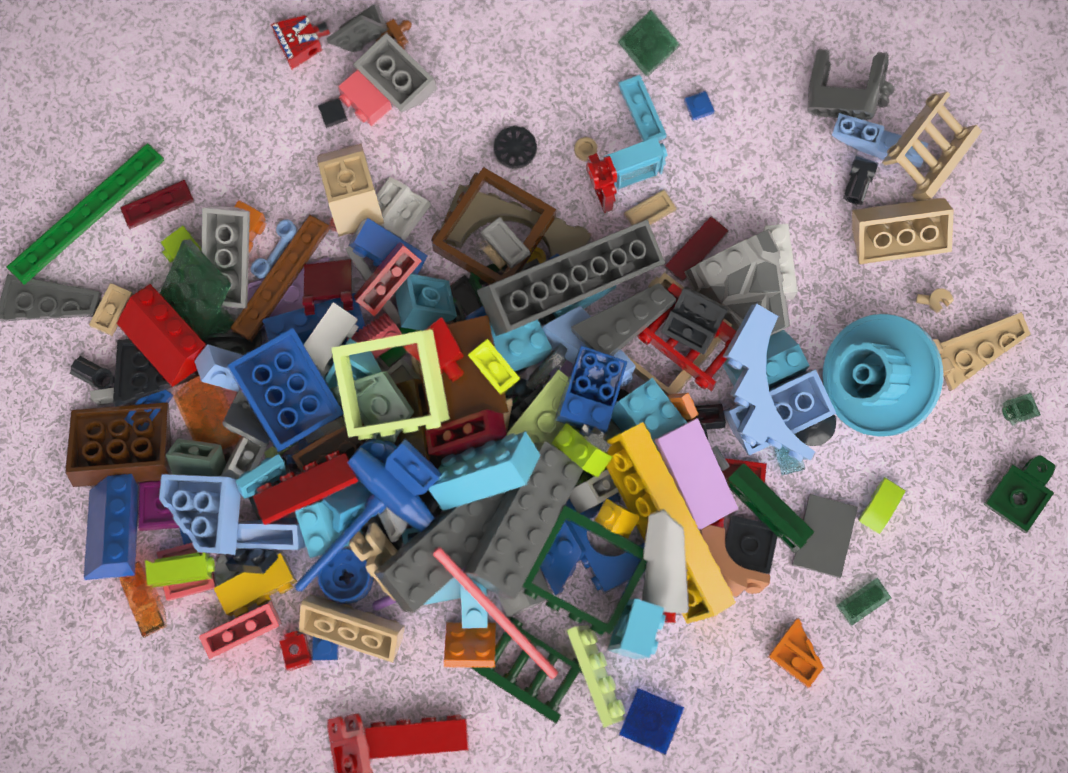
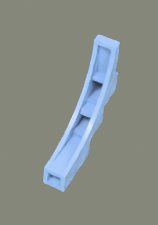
M758 304L751 305L723 355L724 358L728 359L727 364L738 370L743 368L730 395L735 397L734 402L745 408L751 406L737 433L742 435L741 440L752 446L755 443L763 445L766 439H768L767 443L779 450L781 447L790 451L788 455L801 462L802 459L811 460L815 451L801 442L785 425L775 408L769 392L766 375V353L770 334L778 316Z

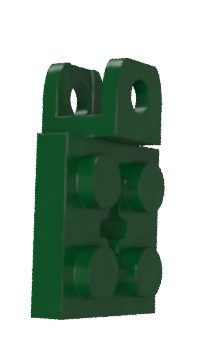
M1038 455L1030 459L1022 470L1013 464L1010 465L984 505L1022 532L1027 533L1054 494L1053 491L1044 485L1048 483L1054 474L1055 464L1042 455ZM1022 493V499L1025 501L1024 504H1015L1013 495Z

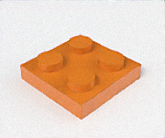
M446 622L444 667H495L496 623H488L487 628H462V622Z

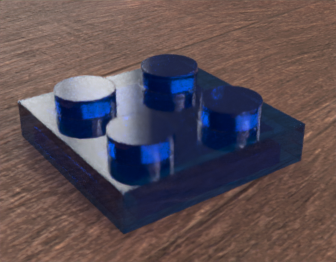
M637 688L619 736L666 755L685 707Z

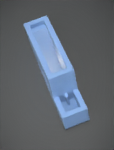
M297 517L279 518L267 525H264L262 520L238 522L236 548L299 550L306 547Z

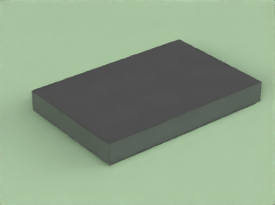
M810 494L803 521L814 531V534L799 551L795 552L792 566L840 579L858 507Z

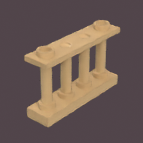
M948 91L940 94L934 93L927 98L924 108L898 142L888 149V155L882 161L884 165L899 163L917 183V188L912 193L916 201L933 198L982 132L977 125L962 127L943 104L950 96ZM936 113L955 133L951 143L930 122ZM923 130L942 149V155L938 160L918 139ZM911 146L930 166V171L925 177L905 156Z

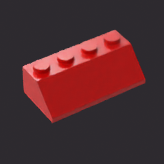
M148 284L132 295L119 317L117 325L170 386L174 387L197 370L194 361L206 347V344L151 284Z
M339 450L325 456L327 461L319 465L314 461L303 466L304 472L294 475V472H290L280 477L281 482L274 486L269 482L256 488L258 493L253 495L263 524L267 525L358 482L355 472L347 463L349 458L346 452L340 454Z

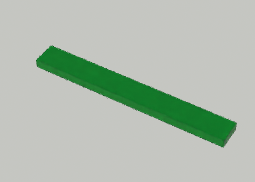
M148 143L144 145L7 265L6 268L25 285L149 176L164 161V158Z

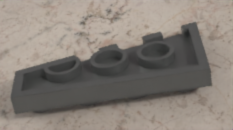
M7 274L0 298V321L93 317L99 306L102 294L99 291L31 279L23 285L14 275Z
M658 283L572 326L571 332L588 348L614 356L676 303V298Z

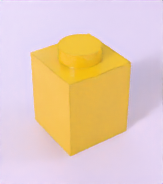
M606 499L594 521L628 539L640 516Z

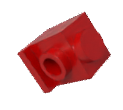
M298 631L290 632L284 635V640L279 641L287 671L313 664L305 634L299 635ZM293 645H297L299 648L296 654H291L290 648Z

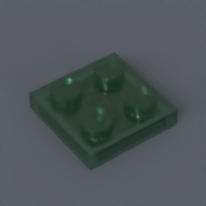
M650 10L618 41L645 76H649L681 46V43L653 10Z

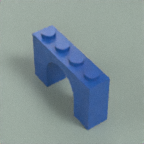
M618 492L607 498L617 504L621 501ZM569 498L565 506L576 511ZM605 500L580 514L592 520L599 513ZM571 522L586 549L580 561L585 569L590 568L594 577L591 578L595 589L597 591L602 590L603 594H606L628 582L640 559L627 552L614 557L598 553L590 545L587 531ZM645 542L639 546L645 549Z

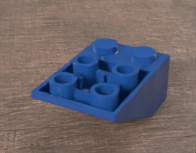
M580 346L562 394L555 421L564 424L568 423L573 427L600 436L604 434L610 423L628 361Z

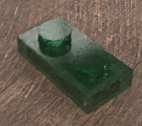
M877 577L836 606L849 625L852 626L892 599V597Z

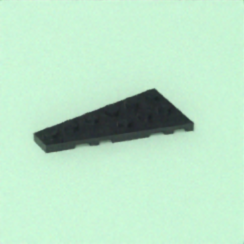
M261 330L252 342L235 332L198 334L206 346L209 344L241 355H246L262 346ZM130 339L117 340L113 404L115 407L172 388ZM198 370L177 385L200 378Z

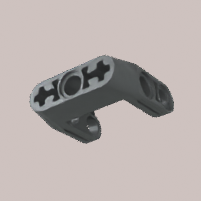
M818 49L809 83L807 111L812 115L820 117L838 118L839 113L861 120L874 118L882 98L888 70V52H877L872 60L867 88L858 89L827 87L831 67L830 52L828 49Z

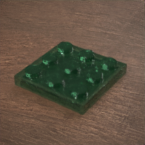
M183 240L159 294L202 341H206L232 284L191 240Z

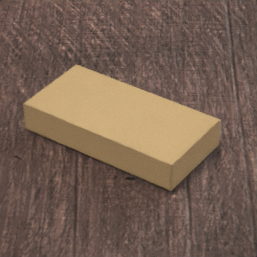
M662 190L624 212V215L631 226L647 219L649 224L652 225L676 211V206L666 191Z

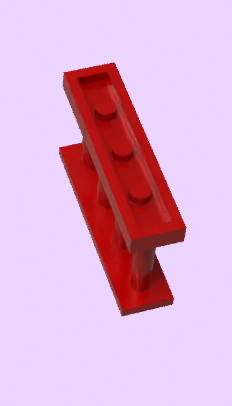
M672 283L667 291L676 298L677 303L682 289ZM675 303L638 334L637 337L646 345L650 343L695 378L694 381L702 389L708 388L712 392L717 382L712 377L726 362L727 359L723 355L737 331L724 321L722 322L714 338L718 337L725 342V347L709 367L702 371L693 364L701 353L691 349L684 357L674 349L679 341L670 337L665 342L655 334L674 309Z

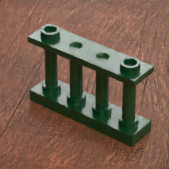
M511 616L509 620L535 648L538 646L549 653L547 660L552 666L555 665L557 660H560L571 667L551 700H547L544 704L536 699L539 695L537 694L538 690L548 676L541 668L529 687L526 686L522 690L515 685L517 683V676L530 657L524 650L521 651L509 672L504 673L503 676L494 671L496 666L472 667L471 669L557 724L562 716L558 713L560 709L558 707L578 674L583 675L578 659L575 657L573 660L568 659L522 629L524 624ZM504 631L495 645V664L512 639L506 631Z

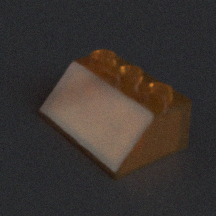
M200 376L190 380L173 396L193 441L219 444L223 451L237 444L242 437L237 433L229 431L222 424L231 406L223 387L202 382Z

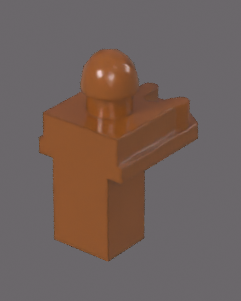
M393 18L386 22L388 30L381 34V37L387 33L405 49L404 45L409 42L403 32L409 31L412 23L409 20H403L398 25Z

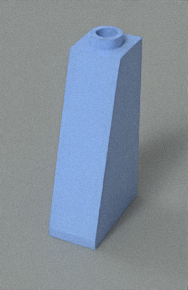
M581 306L543 326V331L553 348L552 350L573 364L580 346L587 347L571 332L572 326L591 317ZM620 350L613 357L628 361L621 382L623 387L633 379L632 374L636 365Z

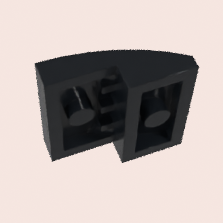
M686 286L683 288L661 332L704 355L718 332L729 308Z

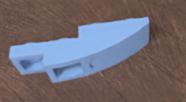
M841 113L838 115L832 133L833 137L850 147L881 159H885L888 155V149L896 144L902 136L885 131L882 125ZM920 141L926 148L928 147L929 143ZM911 146L905 156L914 166L921 168L923 159Z

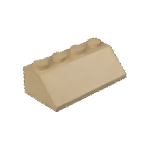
M945 198L852 210V232L859 265L952 252L954 209Z
M310 594L302 601L299 632L392 663L394 662L403 639L405 625L395 620L378 617L371 612L354 609L347 604L330 601L323 596L318 597Z

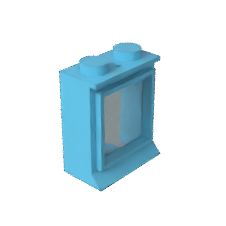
M657 137L606 155L611 157L617 172V182L614 183L615 187L619 190L657 175V172L662 174L667 151L664 144L659 143Z

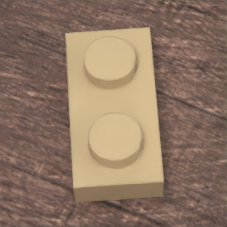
M110 283L89 326L113 337L118 327L117 321L128 300L134 294Z

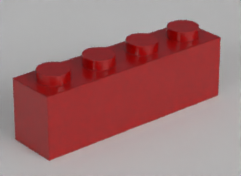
M461 715L446 716V721L436 722V717L421 718V723L411 724V719L396 720V725L386 726V721L371 722V728H364L366 742L369 746V759L469 750L467 719H461Z

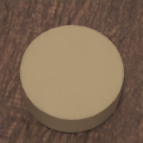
M589 137L580 138L575 143L574 153L578 159L588 161V156L597 153V144Z

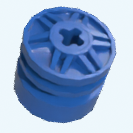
M341 549L318 574V584L323 593L330 599L344 604L357 603L365 598L371 591L374 577L368 573L366 568L367 560L361 561L352 550ZM346 571L354 576L350 578L351 583L349 584L341 579L345 576L344 572Z

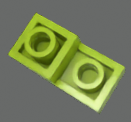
M884 477L871 495V501L859 516V522L880 534L898 507L905 489Z

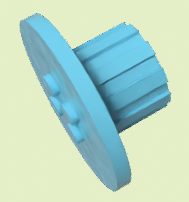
M890 314L870 315L846 326L830 345L823 366V386L836 415L850 428L870 436L899 435L923 422L937 404L943 386L942 359L933 339L916 323Z

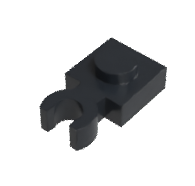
M542 385L534 388L511 410L510 419L513 422L521 417L544 388Z

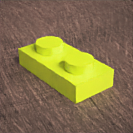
M488 339L468 355L500 395L520 379Z

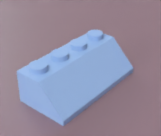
M816 369L807 370L769 389L777 412L793 434L836 414ZM736 404L724 410V415L733 434L747 454L752 455L770 446L767 443L768 439H766L763 445L755 443L754 446L741 440L742 435L737 433V430L751 406L745 408Z

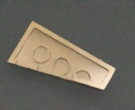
M1022 312L941 343L944 349L940 355L941 358H949L955 368L944 377L950 391L1031 335Z

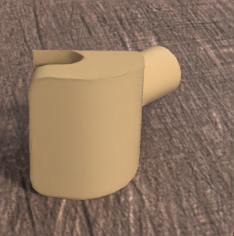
M943 288L936 289L931 295L917 294L916 303L929 305L936 314L943 309L939 302H943L947 307L954 301L951 293Z

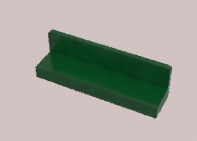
M742 464L726 480L730 491L794 553L799 551L814 534V531L746 464Z

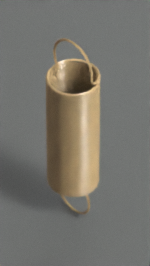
M490 244L483 250L500 270L507 264Z

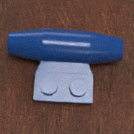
M406 439L388 456L386 464L362 448L347 462L372 494L397 517L418 531L422 532L435 518L418 495L424 494L440 479L442 474Z

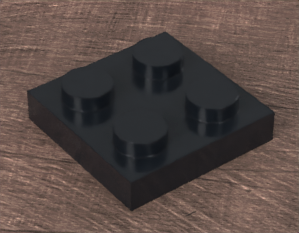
M731 515L725 539V548L729 557L742 568L770 575L777 536L763 522Z

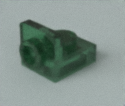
M1031 393L1015 399H1008L1003 403V416L1007 421H1010L1012 426L1041 415Z

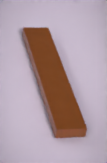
M312 215L307 217L247 303V308L242 310L231 326L233 332L250 342L254 340L264 325L263 319L270 317L303 269L304 264L308 262L330 230V226Z

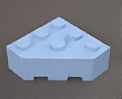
M162 474L159 500L174 515L173 519L183 533H187L193 541L192 545L197 552L235 555L241 498L236 484L238 479Z

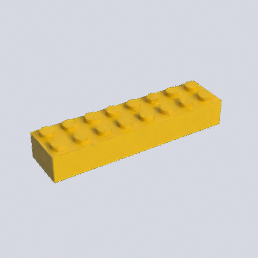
M642 422L599 444L603 450L613 457L606 468L627 509L640 516L636 526L645 543L649 515L651 513L664 509L675 521L684 527L689 610L687 613L681 614L686 623L689 624L714 617L735 604L731 589L727 586L719 566L715 563L707 543L702 538L684 498L680 495L674 479L669 474L662 456L658 452L651 439V434L646 429L644 423Z

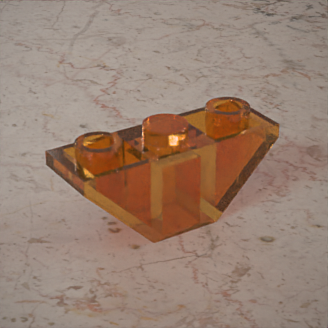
M138 561L135 564V576L118 578L140 633L145 638L167 627L166 611L156 588H152V585H147L146 571L141 562Z

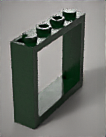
M564 505L522 586L525 588L523 593L535 600L538 596L547 600L545 605L559 612L560 608L569 612L567 617L581 624L582 620L591 624L589 629L603 636L604 632L611 635L646 569L647 560H644L645 549ZM565 520L640 559L607 623L532 583Z

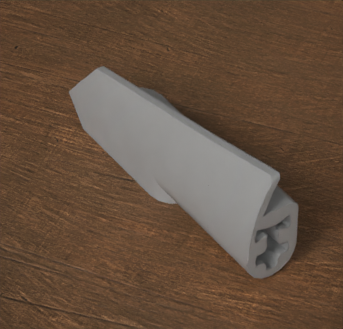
M663 509L649 515L644 550V560H647L641 601L663 607L664 612L687 613L689 601L684 527Z

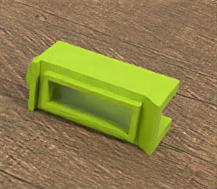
M202 552V554L193 553L154 559L155 563L145 560L147 585H152V588L212 579V572H215L214 558L205 552Z

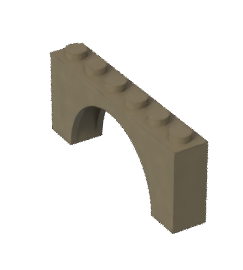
M459 184L448 212L455 210L460 194L463 191L467 192L471 185L463 186ZM478 192L445 243L461 249L472 233L482 226L492 223L499 217L503 221L520 223L533 229L541 214L533 209L530 211L522 208L523 206L517 202L503 201L496 194ZM555 218L542 240L549 250L550 257H552L556 253L562 255L589 244L591 233L584 227H573L567 225L564 220Z

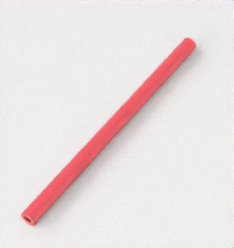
M440 547L436 548L432 554L551 679L556 677L558 671L459 566Z

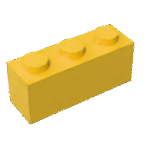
M277 554L279 558L264 574L243 572L213 588L226 615L230 617L234 615L237 618L249 612L248 607L254 604L261 606L271 600L270 596L279 591L280 594H283L293 588L292 584L297 582L283 554Z

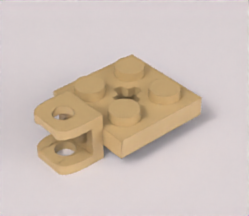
M375 523L368 525L367 539L358 531L351 538L349 544L361 561L367 559L366 568L368 573L378 581L382 590L395 601L375 576L374 572L397 552V549Z

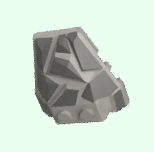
M769 229L743 240L685 271L693 290L729 308L724 319L732 324L734 330H738L749 308L754 304H758L778 316L770 336L790 326L786 296H784L782 285L784 281L783 273H781L779 263L781 258L780 251Z

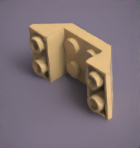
M362 143L318 155L317 162L338 236L356 232L361 222L367 218L378 225L384 224Z

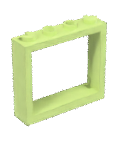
M433 329L331 348L348 437L358 436V440L373 438V433L380 432L381 436L396 434L395 430L402 428L403 432L407 433L417 431L420 425H426V429L441 427L440 422L449 419ZM417 343L431 415L362 426L349 355Z

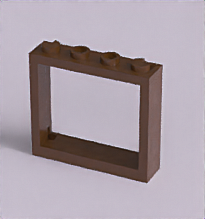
M483 167L479 173L476 172L472 176L469 183L471 186L467 192L463 191L457 200V207L454 211L450 210L444 219V226L441 230H436L431 241L433 252L467 272L474 273L484 282L493 284L522 271L555 220L557 209ZM485 182L541 214L537 223L523 242L530 251V255L514 268L507 267L504 271L506 273H503L502 276L445 243Z

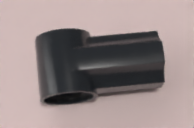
M855 156L843 199L855 205H862L869 184L875 176L878 163Z
M79 356L72 363L70 370L72 376L99 390L114 388L115 374L110 370L82 356ZM110 377L109 383L102 386L103 380Z

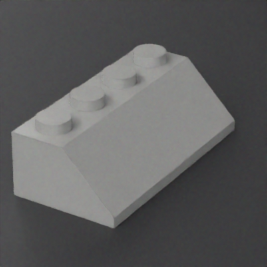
M226 206L202 208L201 304L247 308L250 211Z

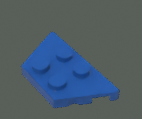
M565 520L540 567L555 595L563 592L566 581L573 575L577 562L582 559L586 552L575 529L568 520Z

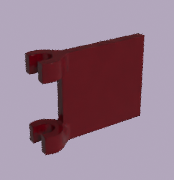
M351 259L304 264V296H302V304L305 307V315L315 314L314 301L341 298L345 311L354 310Z

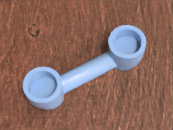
M282 220L277 225L276 232L281 239L268 259L259 258L252 263L251 272L257 278H265L287 245L296 235L297 228L291 220Z

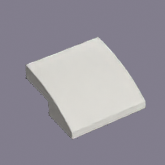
M392 177L387 180L376 195L384 220V224L380 226L404 241L431 206L427 199L412 192L408 186Z

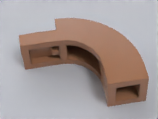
M708 525L699 530L709 547L715 563L719 566L727 586L731 589L732 596L737 597L744 590L750 594H757L770 584L769 574L742 568L729 557L725 548L724 528Z

